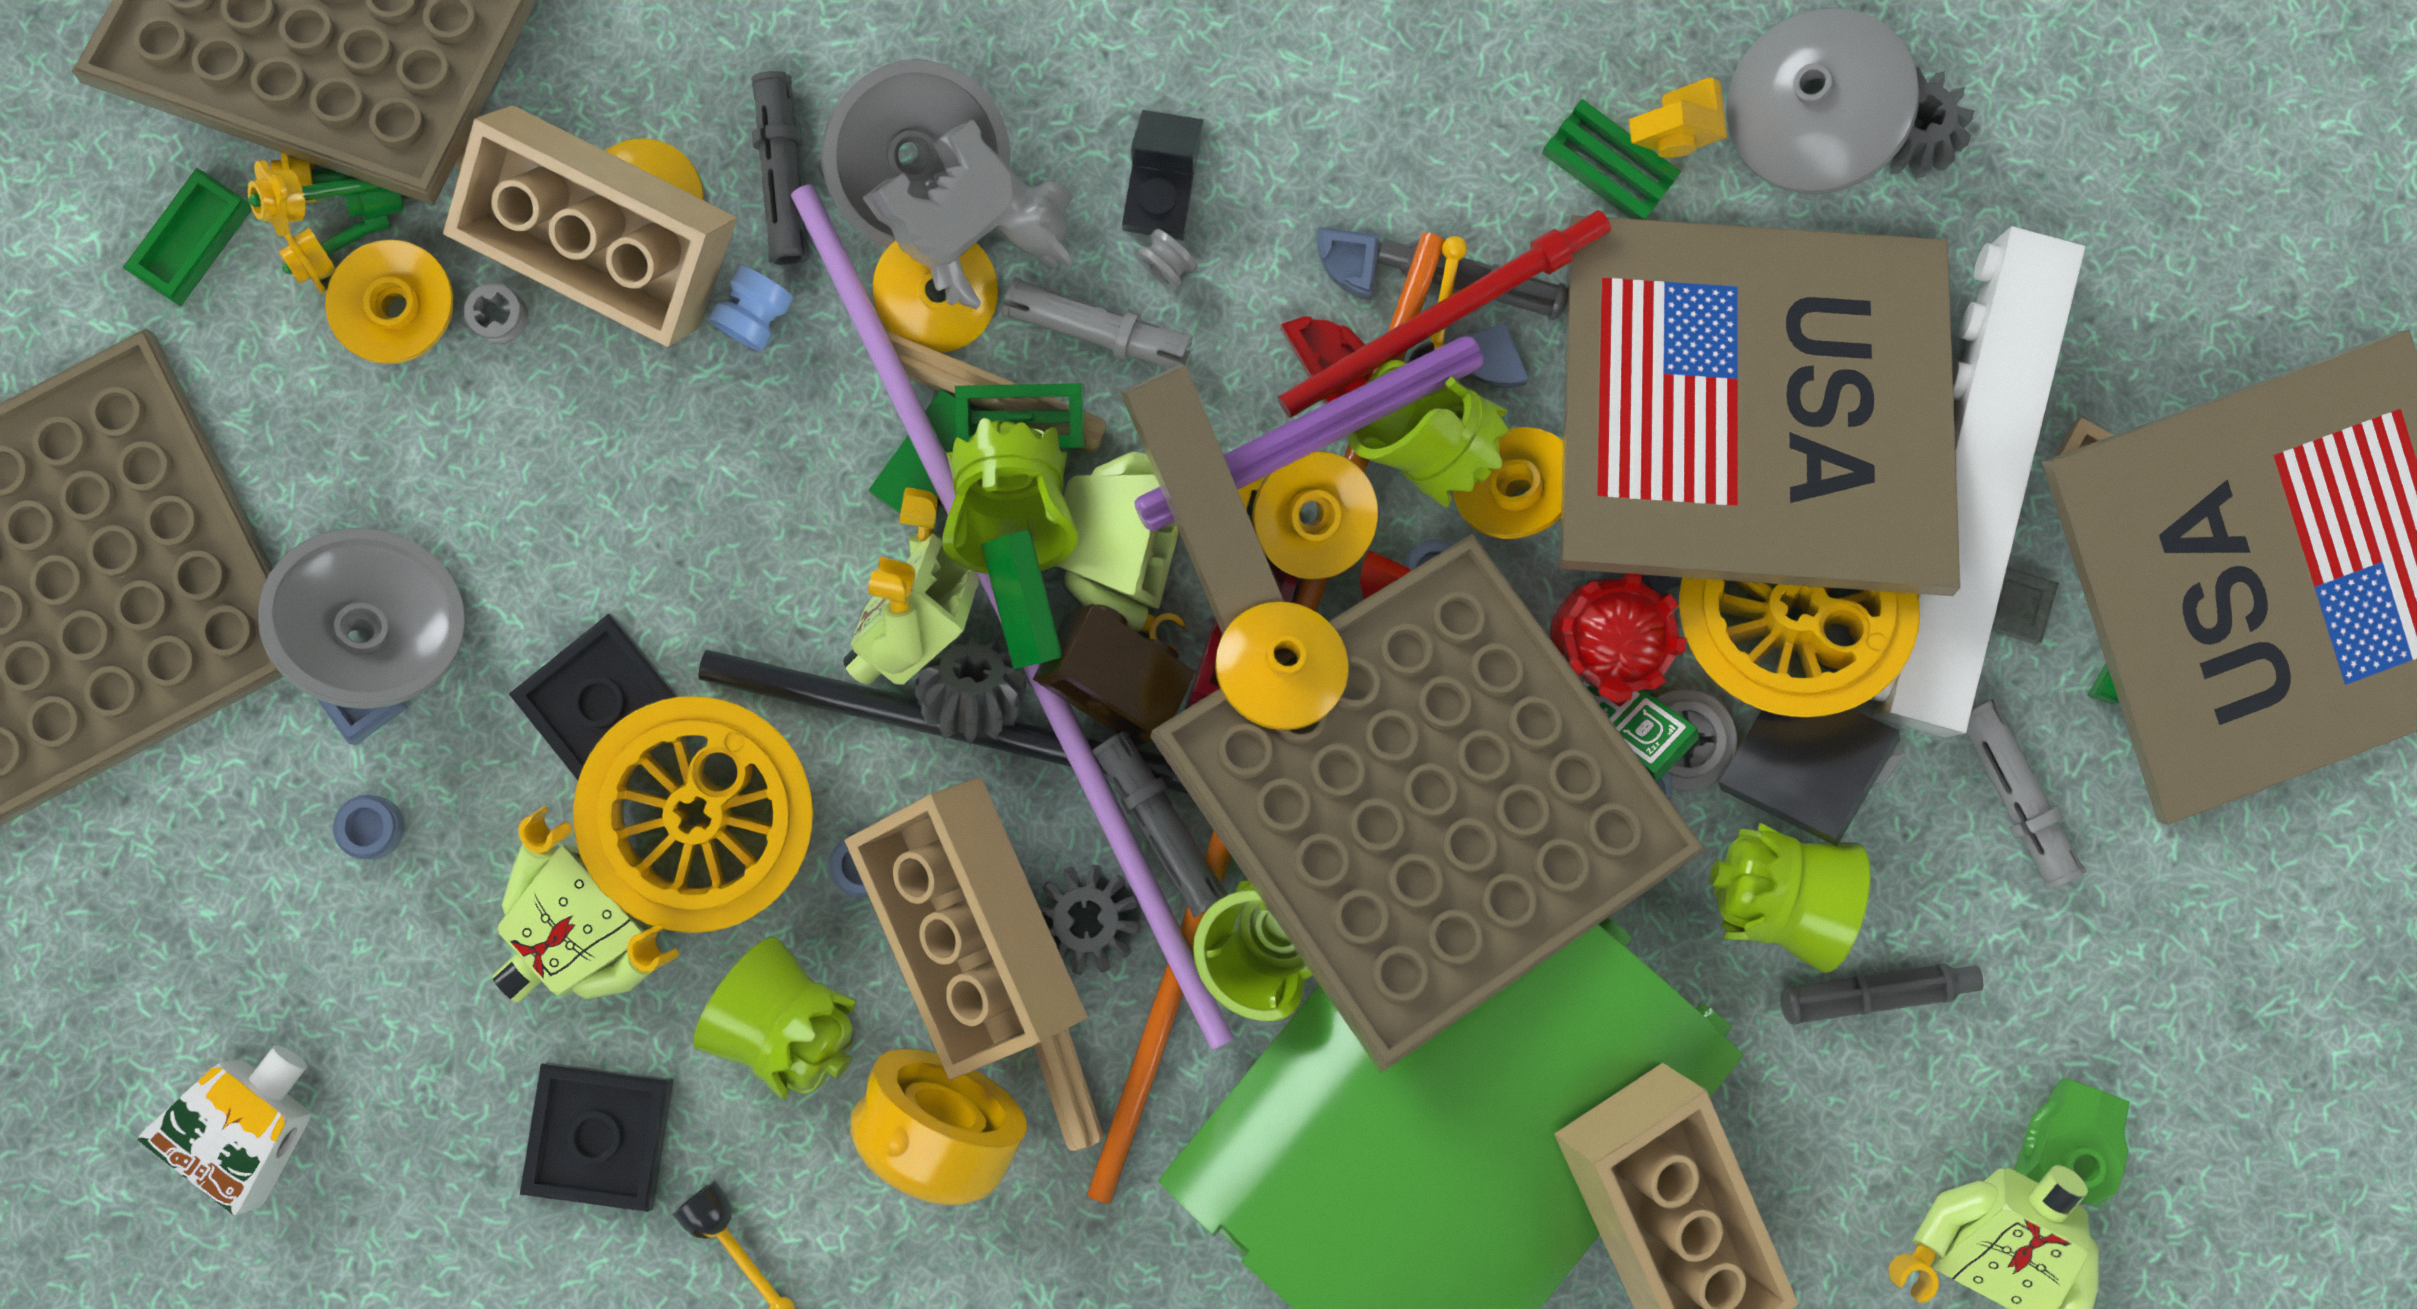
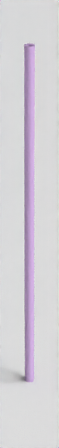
M808 184L799 187L791 194L793 202L947 514H949L956 495L953 490V477L947 455L814 185ZM976 572L1000 620L989 574ZM1040 663L1023 667L1210 1049H1216L1234 1039V1036L1215 998L1207 990L1198 974L1194 955L1092 752L1091 746L1070 704L1032 680Z

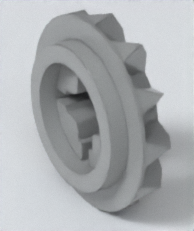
M1677 689L1656 697L1657 700L1681 717L1682 713H1684V719L1698 728L1700 738H1710V742L1702 743L1700 746L1689 750L1686 768L1684 767V758H1680L1668 771L1672 779L1673 789L1685 792L1708 787L1718 781L1734 757L1737 749L1736 728L1729 712L1718 700L1698 690Z

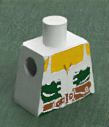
M279 1045L272 1047L256 1069L244 1060L218 1063L149 1125L137 1138V1141L233 1216L261 1208L311 1118V1112L287 1094L307 1069V1064L297 1054Z

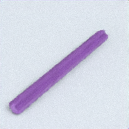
M1460 337L1224 454L1223 456L1237 490L1447 386L1445 383L1450 376L1455 380H1459L1481 369L1484 364V358L1479 345L1473 337ZM1160 486L1137 497L1134 501L1136 512L1146 529L1156 531L1174 522Z

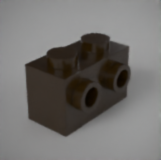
M1091 604L1065 614L1057 630L1062 658L1040 663L1032 680L1115 733L1120 734L1128 730L1135 745L1153 741L1151 739L1152 730L1175 717L1196 671L1179 661L1177 651L1171 646L1159 640L1144 638L1127 626L1128 621L1121 613L1108 606Z

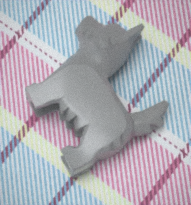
M974 120L954 127L933 143L944 163L945 171L937 172L934 175L935 180H930L924 185L927 192L913 197L909 193L910 181L903 172L892 180L890 178L886 179L862 197L876 218L890 226L900 249L913 260L930 268L936 290H945L947 304L949 305L959 302L961 305L977 309L980 306L981 301L965 277L959 257L991 230H997L1010 243L1036 256L1051 269L1059 266L1057 260L1067 266L1073 263L1069 253L1061 244L1068 233L1064 213L1073 199L1071 191L1054 180H1047L1043 184L1034 187L1024 184L1012 169L983 141L981 130Z

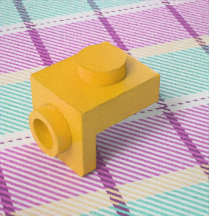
M1707 77L1664 94L1662 97V107L1629 119L1631 143L1658 151V156L1663 158H1677L1689 155L1696 151L1697 148L1727 138L1721 82L1712 77Z

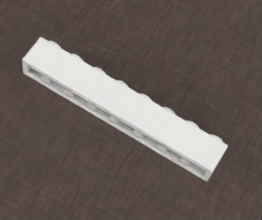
M2011 226L1991 244L1986 243L1979 253L1974 268V279L1981 281L1976 303L1971 302L1968 305L1960 324L1959 338L1967 340L1962 361H1956L1952 366L1960 589L1954 596L1918 594L1920 622L1915 646L1907 663L1897 677L1884 690L1871 698L1876 701L1873 718L1945 738L1965 734L1967 731L2086 247L2084 245Z

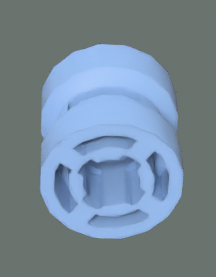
M740 265L730 280L732 291L729 295V301L717 303L707 320L731 338L755 351L763 352L772 337L769 327L770 322H773L776 317L786 314L794 297L766 276L751 268Z

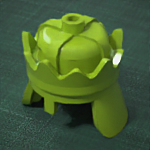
M1390 360L1382 364L1367 383L1407 363L1400 360ZM1452 376L1446 381L1445 384L1447 386L1347 435L1349 445L1355 454L1376 463L1400 469L1403 475L1414 483L1423 496L1429 495L1444 507H1449L1451 491H1472L1478 481L1484 482L1493 472L1491 469L1502 467V459L1498 453L1500 438L1508 433V427L1500 417H1503L1508 410L1480 396L1474 390L1464 387Z
M983 418L980 420L976 433L970 438L969 442L961 438L955 439L953 452L946 453L953 477V490L956 495L950 508L942 537V547L946 555L964 568L988 574L981 544L1006 534L1028 529L1032 536L1040 571L1052 568L1066 560L1076 549L1078 534L1061 493L1064 486L1063 474L1067 452H1060L1056 428L1051 427L1043 432L1040 429H1032L1023 422L1018 424L1002 422L1001 420L990 422L989 419Z
M1759 823L1758 831L1740 829L1739 838L1729 845L1724 862L1716 860L1712 865L1709 875V883L1714 886L1713 893L1716 895L1718 910L1724 919L1722 928L1729 931L1725 932L1723 939L1756 941L1763 944L1775 943L1813 968L1824 973L1832 972L1845 960L1852 949L1865 916L1870 890V863L1865 848L1857 842H1839L1837 846L1829 842L1801 843L1796 838L1784 835L1762 823Z
M1248 880L1240 881L1233 894L1227 895L1214 903L1206 911L1198 924L1193 946L1196 968L1205 987L1219 1003L1240 1016L1258 1021H1278L1287 1018L1296 1010L1302 999L1304 980L1313 974Z
M768 937L750 949L719 984L699 1018L694 1032L693 1045L699 1051L748 1066L753 1070L756 1077L762 1080L780 1099L785 1101L789 1096L788 1088L806 1095L821 1087L829 1074L838 1079L848 1069L852 1061V1057L847 1053L853 1044V1026L845 1014H850L856 1008L855 1003L857 1000L834 991L821 982H814L807 975L795 956L780 940L775 937Z

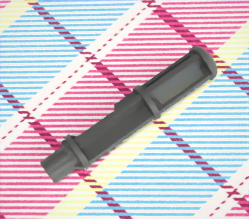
M1384 238L1377 263L1398 268L1407 277L1419 242L1416 241L1406 245ZM1443 252L1431 281L1440 285L1442 284L1446 257ZM1462 258L1458 262L1453 289L1461 290L1496 270L1500 265L1493 264L1492 266ZM1532 277L1494 300L1549 316L1548 319L1555 320L1565 309L1568 290L1563 283L1557 285Z
M1943 963L1902 971L1854 976L1853 978L1799 986H1787L1781 993L1780 1004L1785 1019L1790 1024L1797 1025L1804 1022L1859 1014L1866 1015L1872 1012L1940 1002H1952L1958 994L1982 991L1984 983L1981 970L1977 965L1952 969Z

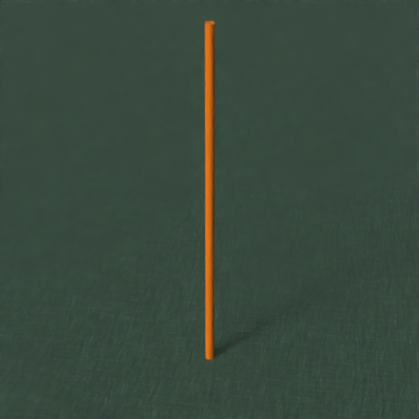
M1428 232L1421 234L1387 332L1421 313L1442 253V246L1445 241L1442 237ZM1407 351L1398 355L1392 360H1400L1404 362ZM1348 443L1344 457L1356 464L1365 473L1369 460L1355 454ZM1301 578L1293 603L1317 612L1328 578L1316 580ZM1213 831L1204 857L1214 875L1222 884L1232 856L1216 832ZM1187 906L1180 929L1194 955L1193 946L1196 929L1206 911L1193 917ZM1168 962L1087 1192L1088 1197L1102 1203L1111 1204L1184 995Z

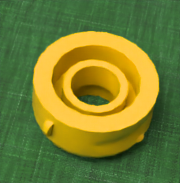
M904 1048L890 1050L879 1056L868 1076L866 1094L853 1108L850 1121V1133L858 1155L866 1166L879 1178L895 1189L914 1198L930 1203L958 1206L983 1199L996 1189L1003 1180L1027 1131L1026 1118L1020 1106L995 1081L978 1070L971 1071L949 1081L938 1053Z

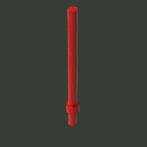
M1597 210L1561 232L1552 229L1531 241L1530 250L1279 395L1277 398L1282 410L1289 418L1296 416L1542 271L1550 275L1569 264L1573 260V253L1611 231L1607 217L1602 211Z

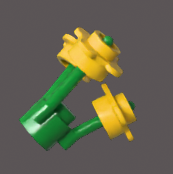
M281 153V159L271 160V170L266 160L256 161L254 171L257 180H252L248 183L249 203L255 217L264 222L269 221L274 226L277 235L284 236L289 246L278 251L285 262L282 266L283 272L293 274L299 285L311 279L321 295L326 292L321 281L333 275L335 267L328 255L370 233L390 229L387 215L403 212V203L399 193L330 169L315 170L313 163ZM341 196L349 217L361 215L363 221L319 243L310 228L294 236L289 232V222L303 220L305 216V203L317 202L320 198Z

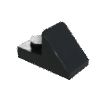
M1142 110L1131 145L1132 168L1122 221L1123 231L1151 235L1155 229H1159L1174 239L1184 241L1203 119Z

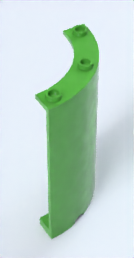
M1607 918L1383 1073L1378 1071L1319 984L1158 1179V1182L1212 1235L1216 1236L1219 1232L1244 1256L1241 1262L1293 1309H1541L1600 1235L1554 1134L1661 1063L1666 1064L1704 1088L1710 1098L1744 1055L1726 1037L1732 1026L1707 1005L1701 1002L1696 1008L1691 1005L1665 980L1626 948L1632 937L1613 920Z

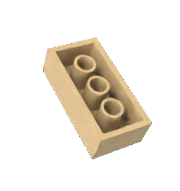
M511 105L474 118L443 235L669 348L700 328L738 217Z
M982 777L929 794L844 839L949 1081L1036 1045L1088 1018Z
M1661 1063L1554 1134L1634 1309H1793L1798 1305V1301L1713 1104L1704 1088L1666 1064Z

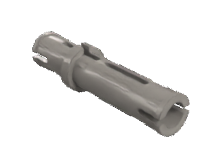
M1014 277L1008 287L1005 299L1009 300L1010 304L1005 303L1003 305V316L1014 317L1113 350V357L1124 361L1129 356L1168 369L1186 364L1190 352L1186 349L1191 347L1193 335L1183 334L1141 320V313L1130 309L1125 314L1022 281L1018 277Z
M1994 698L1972 708L1966 733L2014 823L2009 827L2014 838H2022L2045 881L2046 888L2052 889L2082 876L2087 871L2078 859L2059 823V820L2063 818L2057 805L2050 806Z

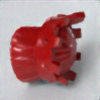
M1626 573L1621 579H1594L1593 581L1586 582L1585 585L1581 584L1573 590V593H1569L1565 601L1560 604L1550 624V639L1560 653L1565 656L1566 661L1580 680L1598 690L1600 695L1615 703L1631 700L1632 694L1635 691L1643 689L1655 690L1667 681L1663 676L1675 657L1685 653L1687 638L1679 636L1674 615L1675 610L1679 607L1678 603L1670 593L1662 596L1641 583L1642 575Z

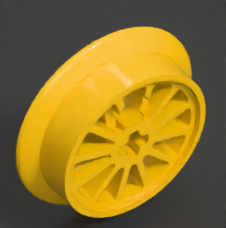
M1682 577L1679 593L1681 624L1696 660L1704 671L1730 695L1757 709L1773 714L1790 717H1820L1840 713L1867 702L1884 690L1901 672L1912 653L1917 639L1920 622L1919 596L1915 593L1859 590L1860 593L1835 599L1828 597V594L1834 589L1829 587L1773 584L1774 589H1772L1766 583L1735 581L1757 600L1754 601L1725 594L1724 586L1729 580ZM1794 607L1800 608L1805 612V614L1799 617L1798 621L1791 620L1786 616ZM1720 612L1753 619L1754 621L1727 628L1725 619L1721 617ZM1832 624L1845 625L1849 627L1848 633L1854 639L1855 644L1851 646L1836 645L1826 637L1824 631L1830 629ZM1761 636L1766 637L1749 654L1739 651L1734 643ZM1773 648H1779L1781 651L1776 673L1757 665ZM1792 652L1798 654L1806 678H1793L1787 674ZM1818 661L1827 667L1839 669V671L1835 673L1829 671L1822 673Z
M699 696L675 697L661 700L632 712L616 723L600 739L588 756L576 786L573 804V824L577 847L589 875L607 898L610 897L630 916L651 926L660 924L664 930L687 933L711 932L737 925L754 917L772 904L789 886L805 858L810 842L813 820L809 783L796 753L786 739L766 720L740 705L721 699ZM688 735L705 736L708 740L707 746L699 750L691 759L686 737ZM665 742L673 744L684 781L683 785L652 757L651 752L653 749ZM713 753L727 754L736 763L737 778L731 787L716 786L709 780L707 773H704L705 762ZM755 764L761 772L767 788L741 794L751 780L752 765ZM642 765L670 792L669 797L631 788L628 783L637 766ZM699 798H703L707 802L704 813L712 818L711 822L704 821L695 827H691L687 823L690 812L683 808V804H690ZM768 798L772 801L773 824L733 814L731 809L735 806ZM624 799L663 808L662 817L633 825H626L623 814ZM727 825L766 834L768 844L762 856L757 858L727 829ZM665 826L669 835L644 860L641 859L634 850L629 836ZM714 838L720 840L746 866L743 875L732 881L725 879ZM676 841L684 843L675 881L672 882L654 872L652 866ZM697 844L702 846L712 885L708 887H693L687 883Z

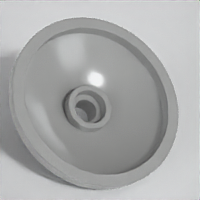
M1840 8L1818 9L1795 15L1764 33L1745 53L1734 72L1729 86L1726 105L1727 124L1732 142L1743 161L1756 175L1783 190L1802 194H1824L1857 185L1873 176L1888 164L1907 140L1914 125L1919 106L1920 92L1916 67L1910 52L1900 37L1886 24L1870 15ZM1820 78L1825 80L1823 89L1818 93H1804L1806 84L1812 79Z
M909 59L894 61L878 66L859 77L845 90L833 107L822 141V168L829 194L842 216L861 234L888 248L895 241L890 226L876 218L862 197L886 179L890 178L892 180L903 172L910 181L909 193L913 197L927 192L924 185L930 180H935L934 175L937 172L945 171L944 163L933 143L954 127L962 123L965 124L970 120H974L980 128L983 141L1010 167L1011 156L1008 133L1004 120L991 97L979 84L961 71L945 64L928 60ZM913 142L917 147V157L913 163L903 165L899 160L898 151L904 143Z
M350 528L326 532L314 536L291 549L278 561L268 575L261 592L258 609L260 637L264 649L276 669L295 687L318 700L357 709H372L399 704L422 694L442 678L455 660L460 648L465 623L464 607L459 589L450 573L435 556L407 538L367 528ZM354 630H363L371 636V639L366 642H356L348 634Z

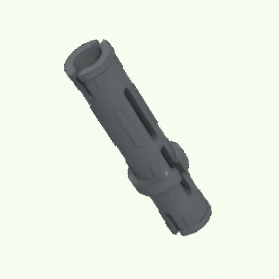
M761 72L751 77L757 128L752 131L753 147L759 150L761 159L769 262H774L778 265L802 263L809 259V252L807 250L804 222L791 197L792 192L801 187L798 148L802 145L801 129L795 126L793 115L791 75H786L785 72Z
M1125 730L1118 734V736L1115 735L1092 752L1097 757L1104 771L1107 772L1122 798V801L1118 803L1125 815L1131 813L1171 880L1174 881L1182 894L1193 917H1196L1229 894L1214 875L1206 862V858L1174 810L1172 803L1164 792L1168 789L1167 784L1162 777L1156 779L1139 753L1128 730Z

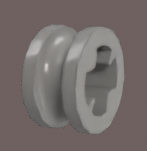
M1155 229L1150 235L1152 244L1148 248L1139 247L1135 252V256L1143 267L1165 286L1172 290H1178L1182 285L1181 275L1184 272L1193 273L1197 268V263L1191 254L1173 237L1162 230Z
M486 283L478 286L469 294L464 304V317L467 325L483 340L492 344H507L515 341L523 334L528 324V311L525 303L509 287L499 283ZM507 300L509 305L503 306V309L510 314L507 321L503 325L492 321L487 328L484 327L483 323L490 320L483 314L486 306L491 303L494 306L500 307Z

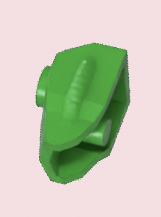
M2062 1078L2054 1087L2047 1103H2044L2043 1107H2039L2038 1111L2031 1116L2014 1171L2039 1183L2053 1166L2061 1165L2067 1167L2082 1178L2087 1186V1195L2081 1202L2100 1209L2118 1192L2125 1171L2128 1147L2124 1131L2130 1101L2074 1080Z

